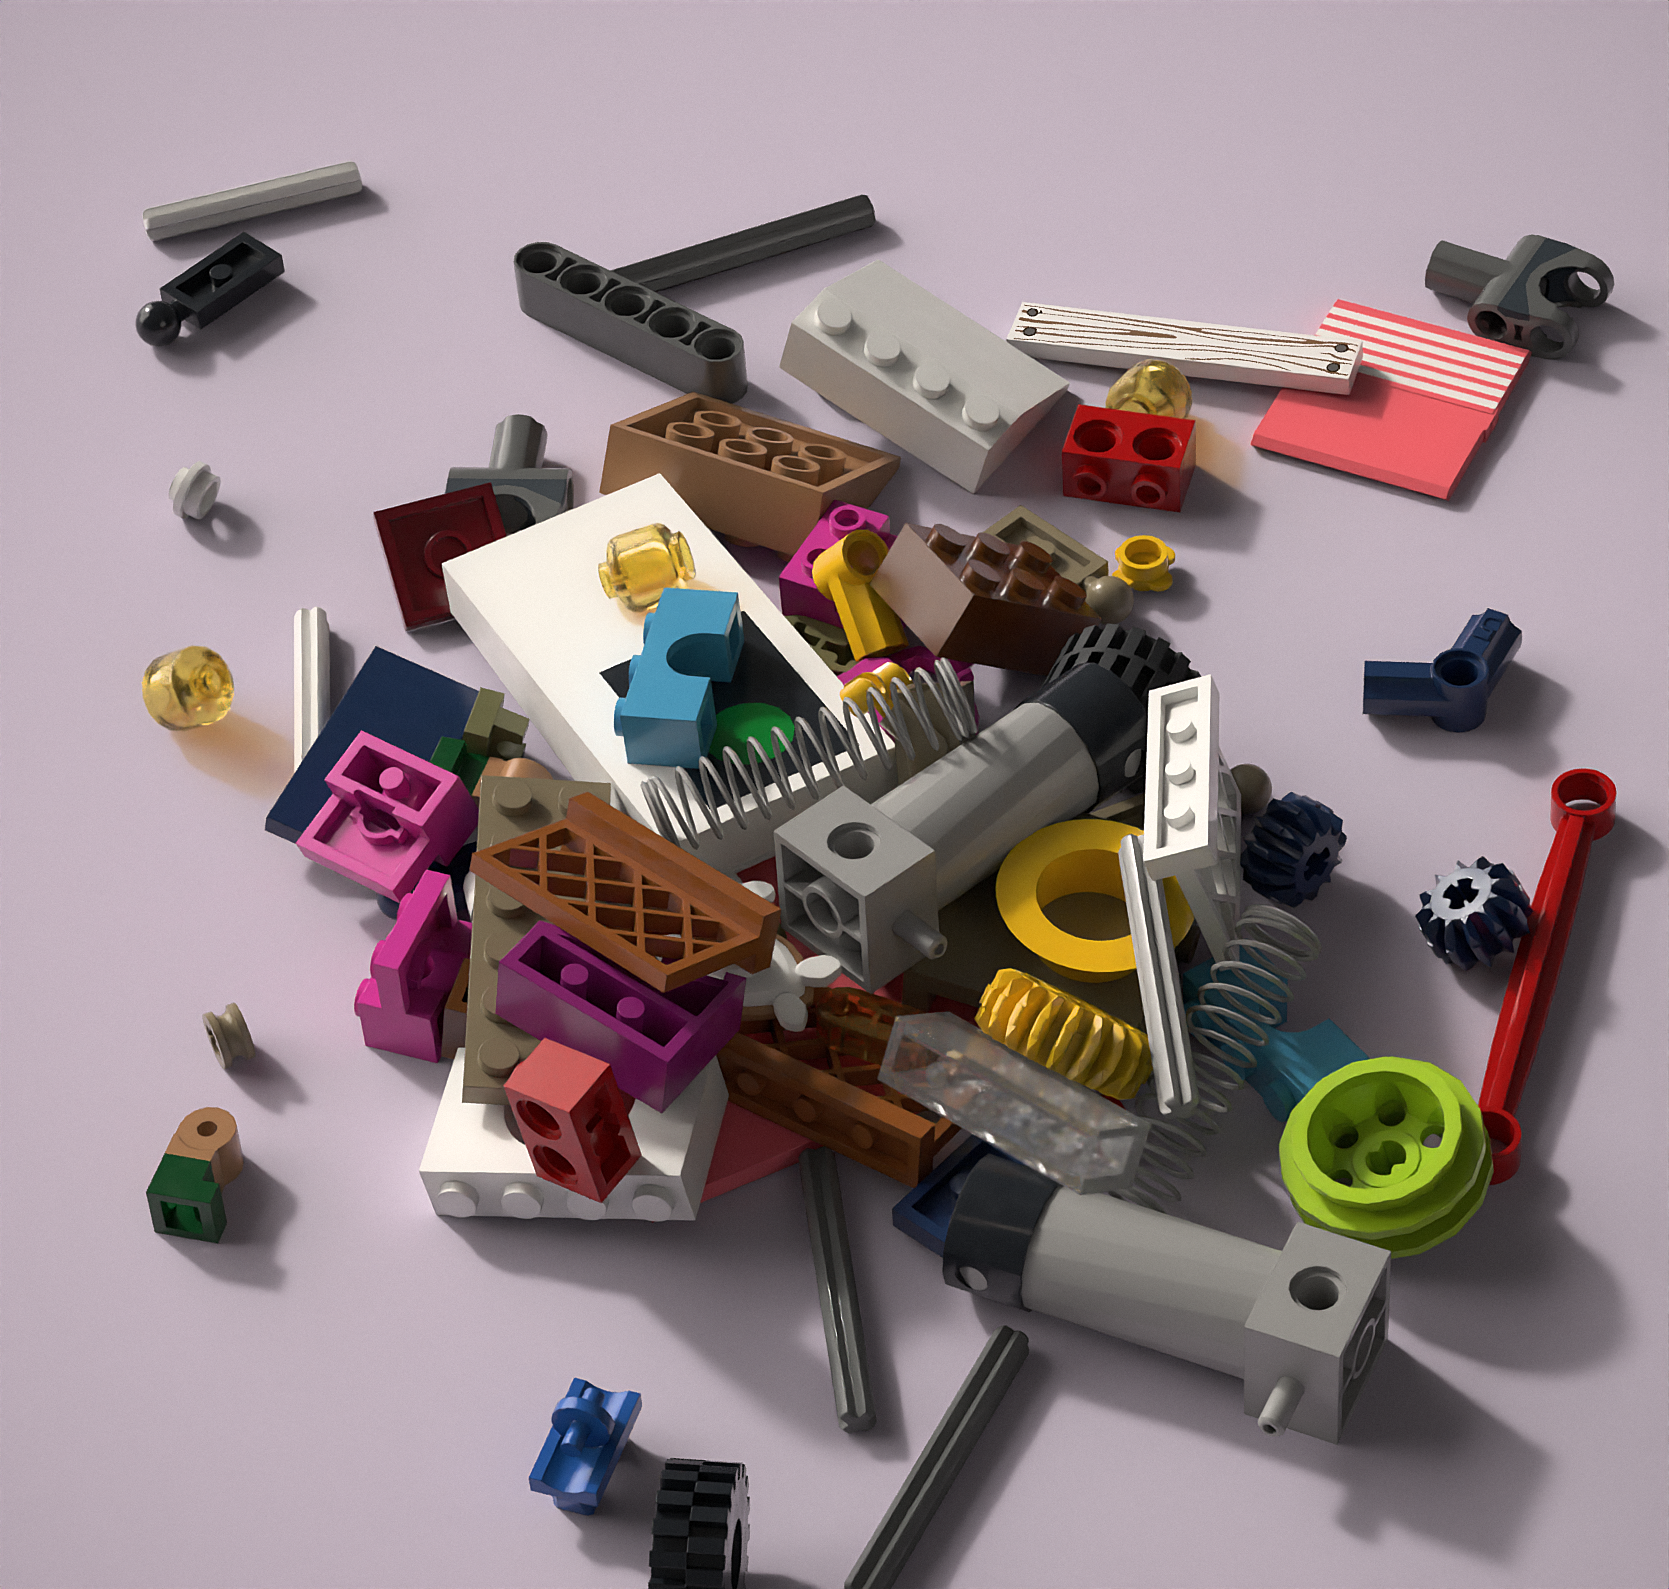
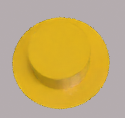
M1099 819L1060 822L1034 832L1019 842L1004 859L996 881V899L1001 916L1014 936L1035 952L1056 973L1081 982L1100 983L1122 978L1137 969L1131 934L1123 938L1107 941L1078 938L1054 926L1041 910L1048 903L1061 896L1078 892L1103 893L1126 902L1118 851L1121 848L1123 837L1129 834L1135 836L1143 835V830L1123 823ZM1174 875L1163 878L1162 881L1173 946L1175 948L1190 930L1194 921V915Z

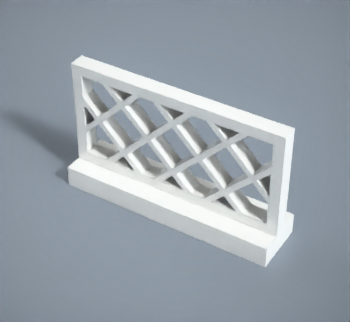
M1210 674L1149 691L1143 862L1152 881L1176 876L1216 963L1226 961L1222 952L1224 944L1238 939L1235 926L1240 921L1241 793L1219 747L1220 693ZM1239 945L1230 947L1228 954L1231 961L1239 962ZM1229 967L1219 968L1220 971L1230 969Z

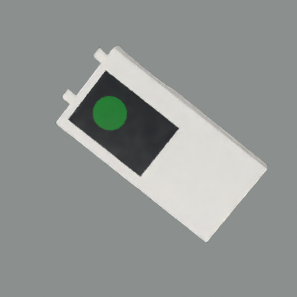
M660 473L442 563L452 615L575 781L611 783L610 805L659 834V831L640 784L642 781L647 782L648 778L652 779L653 776L660 778L688 826L676 784V767L627 763L624 738L616 736L614 732V710L618 698H626L629 690V666L632 656L641 655L645 618L649 612H656L664 587L738 592L745 641L732 681H711L717 727L707 755L733 801L734 798L723 760V749L726 746L732 748L737 754L758 791L747 750L748 737L756 738L761 744L780 779L781 776L771 741L772 727L780 728L785 734L804 768L795 732L796 717L805 719L827 754L819 723L820 707H825L834 715L851 744L843 714V701L840 698V691L844 688L843 683ZM850 712L858 746L868 774L865 781L859 776L842 741L825 715L830 741L845 787L869 804L874 803L898 787L895 743L881 727L880 730L892 765L890 771L883 766L859 719ZM866 713L864 716L874 732L870 715ZM802 725L803 739L820 793L819 799L815 800L811 796L791 756L777 735L783 763L796 803L795 809H789L769 770L754 747L757 765L772 813L770 820L765 819L731 757L730 762L748 822L746 830L741 829L707 767V776L724 832L722 840L717 839L688 785L682 778L700 842L698 850L692 848L666 799L658 788L659 795L683 850L739 884H743V882L736 873L775 856L774 830L837 790L820 755ZM684 768L711 814L700 769Z

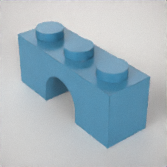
M664 587L656 612H649L646 615L643 629L644 647L641 655L632 656L629 666V690L626 698H618L615 705L614 732L616 736L624 738L627 763L699 769L700 757L704 756L707 758L717 727L711 681H732L745 641L738 592Z
M1239 945V962L1265 970L1288 986L1287 978L1275 974L1259 964L1245 951L1242 945ZM1250 946L1263 959L1274 965L1258 948ZM1214 957L1183 973V1005L1185 1014L1187 1009L1201 1005L1197 995L1199 987L1213 983L1210 970L1212 965L1216 964ZM1238 968L1244 975L1262 988L1274 994L1288 997L1286 992L1275 983L1258 974ZM1231 969L1217 970L1216 977L1219 983L1240 987L1265 999L1281 1014V1023L1267 1024L1246 1015L1226 1000L1217 989L1206 990L1204 1000L1207 1005L1225 1008L1254 1022L1267 1034L1269 1045L1255 1046L1234 1037L1215 1023L1205 1011H1196L1191 1017L1195 1027L1222 1034L1241 1044L1253 1054L1257 1061V1066L1254 1068L1236 1066L1224 1059L1223 1062L1236 1072L1242 1080H1246L1263 1097L1269 1112L1280 1122L1288 1121L1294 1107L1322 1078L1352 1062L1370 1059L1330 1018L1302 1032H1283L1275 1029L1287 1022V1002L1275 1001L1258 993L1238 978ZM1226 990L1232 997L1250 1010L1265 1017L1275 1019V1016L1257 1002L1238 993ZM1215 1013L1221 1020L1238 1032L1263 1041L1261 1036L1248 1026L1225 1015ZM1202 1035L1226 1054L1238 1060L1251 1063L1246 1056L1235 1048L1212 1037Z

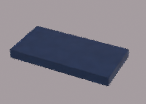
M375 646L268 813L265 831L296 844L333 794L324 779L361 730L427 762L430 761L442 736L463 740L464 729L479 691Z

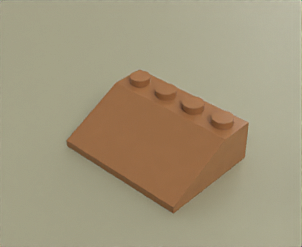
M691 392L610 425L599 493L608 495L660 473L707 528L724 533L725 540L734 545L743 547L761 545L777 550L780 559L790 562L834 500L868 509L899 469L901 457L700 393Z

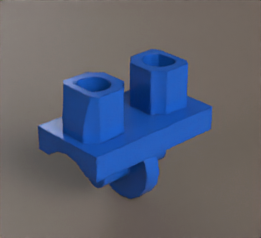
M574 1378L565 1398H562L556 1404L552 1413L551 1422L553 1425L529 1476L530 1490L552 1496L553 1503L557 1509L586 1516L593 1515L600 1504L641 1411V1393L629 1390L610 1392L598 1388L586 1380Z

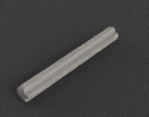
M1129 834L1122 838L1118 856L1160 1112L1168 1119L1177 1117L1187 1119L1195 1115L1197 1111L1196 1106L1200 1099L1162 879L1152 881L1143 862L1144 834L1140 836Z

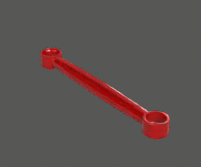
M1586 768L1569 770L1557 777L1551 788L1550 821L1556 834L1531 904L1534 912L1527 918L1530 933L1521 937L1492 1040L1478 1101V1107L1483 1116V1124L1488 1131L1489 1137L1497 1139L1508 1146L1503 1151L1492 1154L1494 1172L1489 1185H1497L1509 1180L1519 1169L1521 1162V1127L1515 1115L1538 1051L1556 991L1580 901L1592 841L1606 836L1615 824L1616 787L1607 775L1597 770ZM1574 800H1590L1600 804L1601 807L1594 810L1581 811L1572 809L1565 804Z

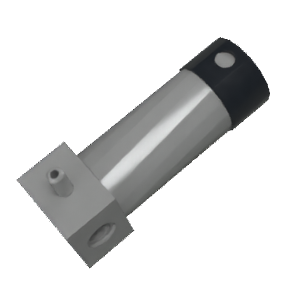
M1079 663L1021 701L1012 712L874 803L869 804L844 785L774 830L779 906L782 909L780 916L781 928L817 955H828L838 959L842 967V973L870 994L926 956L931 960L941 957L947 949V938L939 933V910L1000 870L1009 852L1019 842L1034 832L1056 823L1073 820L1082 813H1090L1146 774L1148 715L1144 706L1130 687L1111 670L1095 663Z
M988 1154L978 1161L967 1177L948 1226L942 1267L946 1285L1029 1313L1034 1310L1244 1379V1414L1258 1418L1259 1428L1266 1435L1272 1437L1283 1435L1286 1428L1338 1445L1388 1341L1391 1251L1304 1223H1296L1283 1250L1280 1251L1074 1185L1072 1181Z

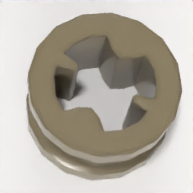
M236 1003L226 1005L224 1014L220 1016L214 1015L211 1011L202 1014L209 1042L223 1069L231 1067L233 1059L237 1056H243L246 1060L255 1058V1048L249 1029Z

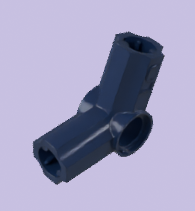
M1487 608L1484 613L1471 616L1452 648L1440 653L1433 660V663L1364 661L1363 714L1431 716V720L1438 727L1455 733L1469 732L1478 728L1485 720L1488 698L1521 647L1522 630L1510 621L1508 614Z

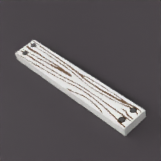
M1022 302L1006 339L1009 344L1031 358L1350 395L1363 359V342L1359 340Z

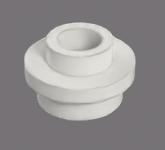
M198 461L190 469L183 467L176 474L168 494L169 499L174 501V515L182 519L190 515L200 520L209 512L218 495L221 483L220 477L211 473L209 465Z

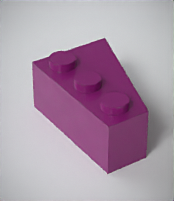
M539 920L499 961L495 1014L540 1041L547 1038L609 1063L618 1088L662 1114L740 1030L747 977L726 972L722 980L706 975L663 993L560 927ZM662 957L661 962L668 965L681 959Z

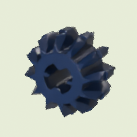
M1290 792L1282 800L1273 798L1268 803L1266 813L1262 817H1254V828L1251 833L1242 839L1247 848L1240 855V866L1244 869L1243 880L1252 886L1253 891L1268 900L1272 899L1278 904L1284 903L1295 908L1304 899L1314 900L1317 897L1319 887L1323 883H1331V872L1335 866L1342 863V859L1338 854L1346 844L1347 836L1342 832L1343 820L1335 815L1331 808L1306 795L1300 796Z
M1484 856L1478 858L1470 867H1467L1458 860L1454 872L1447 876L1435 874L1437 885L1435 889L1424 891L1419 895L1422 909L1415 917L1419 923V930L1427 940L1428 946L1435 956L1441 958L1446 965L1454 963L1459 965L1465 972L1473 968L1478 961L1491 968L1496 955L1502 951L1514 953L1513 940L1530 933L1527 918L1534 911L1530 905V898L1523 889L1522 884L1515 873L1507 869L1504 863H1490Z

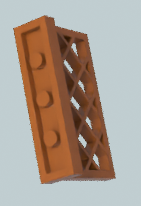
M589 792L569 798L566 819L472 853L469 871L663 993L732 964L739 966L752 975L771 966L782 909ZM561 846L560 851H559V850H551V849H553V848H556V847ZM509 866L537 869V871L513 869ZM547 870L584 875V877L547 873ZM555 895L582 898L584 901L561 899ZM595 900L630 904L632 907L595 903ZM604 926L633 929V932L608 929ZM644 930L681 935V938L646 934ZM653 956L681 960L665 965Z
M814 987L813 1005H811V1008H807L808 1019L805 1028L817 1027L820 1038L786 1042L783 1031L786 1029L780 1025L778 1019L741 1021L740 1030L716 1055L729 1094L728 1101L912 1188H915L933 1171V1157L1007 1082V1068L829 987ZM853 1024L864 1029L866 1034L832 1037L829 1026ZM771 1032L774 1043L763 1044L745 1035ZM908 1049L922 1057L920 1060L888 1063L885 1051ZM873 1053L876 1063L873 1065L842 1068L838 1056ZM826 1058L829 1069L819 1070L799 1060ZM965 1075L978 1082L974 1086L945 1089L942 1077ZM929 1079L932 1087L931 1091L898 1094L895 1082ZM882 1084L885 1095L875 1096L855 1086ZM939 1110L941 1119L935 1124L913 1113Z

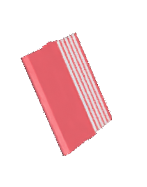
M1337 299L1315 335L1363 342V359L1350 395L1282 387L1255 430L1250 445L1449 501L1483 442H1487L1492 431L1495 429L1499 421V413L1529 364L1532 352L1520 347Z

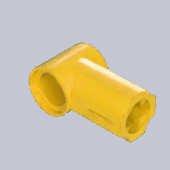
M856 530L846 535L821 553L814 561L812 569L813 580L819 592L827 599L835 602L856 662L864 658L888 656L903 650L909 645L899 616L870 586V582L888 554L889 549L877 534L868 530Z

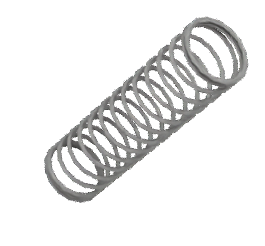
M944 657L940 661L935 660L934 663L935 672L944 698L930 675L924 669L916 668L914 682L920 708L906 685L899 678L893 677L890 682V690L897 720L882 695L875 688L869 687L866 699L874 732L858 705L851 698L844 697L842 708L851 744L834 715L827 708L820 707L819 723L827 754L805 719L796 717L795 732L805 768L781 729L772 727L771 741L781 779L761 744L756 738L748 737L747 750L758 791L737 754L732 748L724 747L723 760L734 801L713 764L708 758L701 756L699 759V769L711 814L684 768L677 766L675 769V779L688 826L660 778L653 776L652 779L648 778L647 782L642 781L640 786L660 836L681 848L659 795L658 788L666 799L692 848L698 850L700 846L685 793L683 778L717 839H723L724 832L706 767L719 787L741 829H747L748 822L734 778L730 757L742 775L765 819L770 820L772 813L757 765L754 747L769 770L789 809L794 810L796 803L783 763L777 735L791 756L813 799L818 800L820 793L806 750L801 725L814 744L837 789L842 787L844 784L830 741L825 715L842 741L859 776L866 781L868 774L854 732L849 705L864 727L883 766L890 771L892 765L878 723L872 694L888 717L908 758L914 761L916 755L901 711L896 684L911 705L932 748L938 751L939 743L925 702L920 675L935 695L956 738L962 741L963 736L969 738L970 735H976L977 729L973 714L952 665Z
M1253 904L1245 907L1241 920L1235 926L1238 939L1224 944L1222 952L1226 961L1212 965L1210 975L1213 983L1203 985L1198 990L1197 995L1201 1005L1187 1009L1185 1014L1188 1033H1193L1205 1047L1222 1059L1243 1068H1254L1257 1066V1061L1253 1054L1241 1044L1222 1034L1195 1027L1191 1021L1192 1014L1196 1011H1205L1222 1029L1248 1044L1266 1046L1269 1045V1038L1263 1029L1247 1018L1225 1008L1207 1005L1204 1000L1205 991L1217 989L1234 1007L1260 1022L1278 1024L1281 1023L1282 1017L1273 1005L1258 995L1237 986L1219 983L1216 977L1217 970L1221 967H1229L1246 985L1275 1001L1282 1003L1294 1001V994L1284 982L1267 971L1250 964L1231 961L1228 954L1230 947L1242 945L1245 951L1259 964L1275 974L1294 981L1304 980L1307 975L1304 968L1297 961L1308 962L1315 960L1322 949L1317 935L1307 925L1283 910L1263 904ZM1250 915L1262 916L1265 918L1251 917ZM1256 923L1272 926L1287 932L1301 940L1312 951L1301 950L1287 945L1272 937ZM1243 925L1256 941L1243 939L1241 935ZM1250 946L1263 949L1282 958L1295 967L1300 975L1288 973L1275 967L1258 955ZM1238 968L1258 974L1275 983L1286 992L1288 997L1274 994L1250 980ZM1226 990L1238 993L1257 1002L1275 1016V1019L1265 1017L1250 1010L1238 1002ZM1215 1013L1225 1015L1248 1026L1259 1034L1263 1041L1238 1032L1221 1020ZM1202 1035L1228 1044L1246 1056L1251 1063L1238 1060L1226 1054ZM1191 1051L1192 1058L1199 1059L1222 1070L1232 1077L1238 1085L1226 1082L1212 1075L1193 1060L1194 1070L1224 1088L1230 1090L1244 1089V1082L1241 1077L1228 1066L1211 1057ZM1151 1074L1147 1081L1151 1094L1137 1097L1134 1104L1138 1116L1123 1120L1122 1130L1126 1139L1122 1138L1110 1143L1109 1151L1113 1161H1107L1097 1166V1176L1090 1178V1183H1087L1086 1189L1104 1194L1098 1187L1104 1188L1111 1197L1126 1201L1119 1195L1121 1194L1139 1206L1166 1214L1164 1209L1153 1198L1127 1182L1102 1174L1106 1167H1118L1135 1184L1158 1198L1169 1202L1181 1201L1180 1192L1168 1181L1144 1168L1122 1162L1115 1153L1116 1147L1120 1144H1128L1160 1170L1180 1179L1194 1178V1173L1190 1166L1176 1155L1151 1143L1133 1139L1128 1131L1129 1124L1132 1122H1143L1157 1137L1185 1154L1194 1157H1203L1207 1154L1204 1145L1188 1132L1165 1121L1145 1116L1142 1112V1101L1152 1099L1158 1102L1157 1092L1153 1086L1155 1077L1154 1074ZM1196 1079L1197 1087L1215 1096L1226 1107L1213 1104L1200 1096L1199 1104L1221 1113L1232 1110L1231 1103L1223 1094ZM1196 1108L1195 1115L1207 1122L1213 1129L1203 1127L1189 1119L1176 1118L1198 1132L1207 1135L1219 1134L1217 1123L1198 1108ZM1155 1125L1187 1139L1200 1151L1190 1149L1174 1141ZM1143 1148L1173 1161L1184 1169L1187 1174L1163 1164ZM1131 1171L1152 1179L1153 1181L1161 1184L1167 1190L1172 1192L1174 1196L1163 1193L1153 1188L1152 1186L1148 1185L1140 1178H1138L1136 1175H1134Z

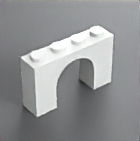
M465 1048L457 1049L419 1169L436 1215H451L459 1218L469 1216H502L521 1219L535 1217L581 1218L584 1220L645 1219L654 1222L696 1220L729 1097L716 1056L662 1114L640 1100L635 1099L633 1108L628 1116L642 1156L601 1204L537 1177L527 1148L522 1144L523 1138L511 1106L462 1103Z

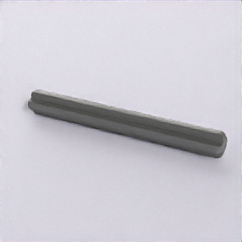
M861 194L610 271L654 292H659L872 227L875 224V210L868 196Z
M826 1146L816 1150L806 1148L798 1157L838 1423L839 1427L847 1433H853L857 1430L869 1431L877 1422L876 1408L835 1153Z
M1007 1325L1000 1326L994 1330L845 1580L844 1589L892 1588L1029 1355V1347L1027 1346L1029 1338L1025 1333L1014 1331Z

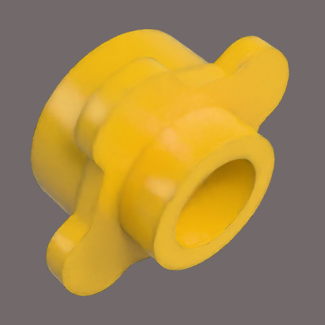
M1139 535L1127 539L1116 549L1115 560L1119 562L1118 570L1112 573V576L1124 580L1130 588L1137 591L1153 590L1159 592L1171 587L1173 577L1168 571L1169 565L1175 562V552L1172 548L1166 546L1162 540L1149 535Z

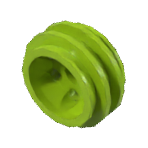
M1393 1056L1352 1062L1322 1078L1291 1111L1279 1143L1282 1180L1290 1193L1291 1203L1303 1223L1391 1251V1259L1421 1254L1456 1235L1482 1206L1494 1172L1490 1137L1483 1124L1481 1110L1462 1081L1430 1062ZM1432 1134L1442 1139L1440 1146L1436 1148H1428L1423 1143ZM1340 1178H1348L1351 1179L1353 1182L1352 1185L1348 1187L1346 1185L1335 1182V1180Z

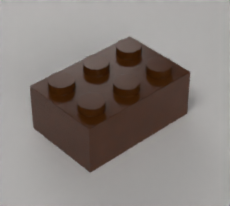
M905 523L870 582V586L936 657L1041 676H1048L1063 646L1065 647L1071 636L1075 633L1082 634L1086 627L1099 626L1103 620L1085 602L1086 592L1076 583L1061 577L1051 566L1052 557L1041 547L1028 541H1021L1019 545L1005 543L983 532L978 533L976 537L960 534L943 524H935L933 528Z

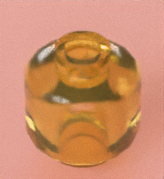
M1147 359L1134 364L1110 387L1105 401V407L1110 409L1183 419L1188 418L1193 404L1192 390L1186 377L1175 366L1163 360Z
M660 522L633 529L611 538L607 543L606 561L598 564L599 578L609 599L618 597L622 604L634 613H641L656 608L664 587L688 589V581L696 577L693 555L683 533L680 531L673 533L666 525Z
M190 645L163 654L149 664L142 680L143 701L148 713L162 727L170 731L192 730L209 725L225 716L231 708L234 697L233 676L228 664L219 653L207 646Z

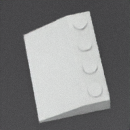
M879 259L824 288L791 322L779 365L780 369L972 494L983 485L1066 393L1070 382Z

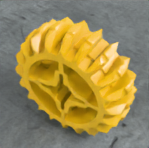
M1017 969L998 970L992 984L988 983L979 1001L982 1004L975 1020L983 1033L1006 1045L1009 1049L1045 1066L1049 1070L1055 1071L1091 1090L1099 1091L1106 1096H1111L1118 1100L1135 1098L1141 1084L1145 1085L1153 1069L1147 1034L1105 1010Z

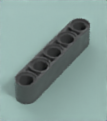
M549 242L527 244L514 255L513 262L519 306L527 316L686 394L696 392L733 404L742 399L747 393L748 380L744 341L742 336L735 330L556 244Z

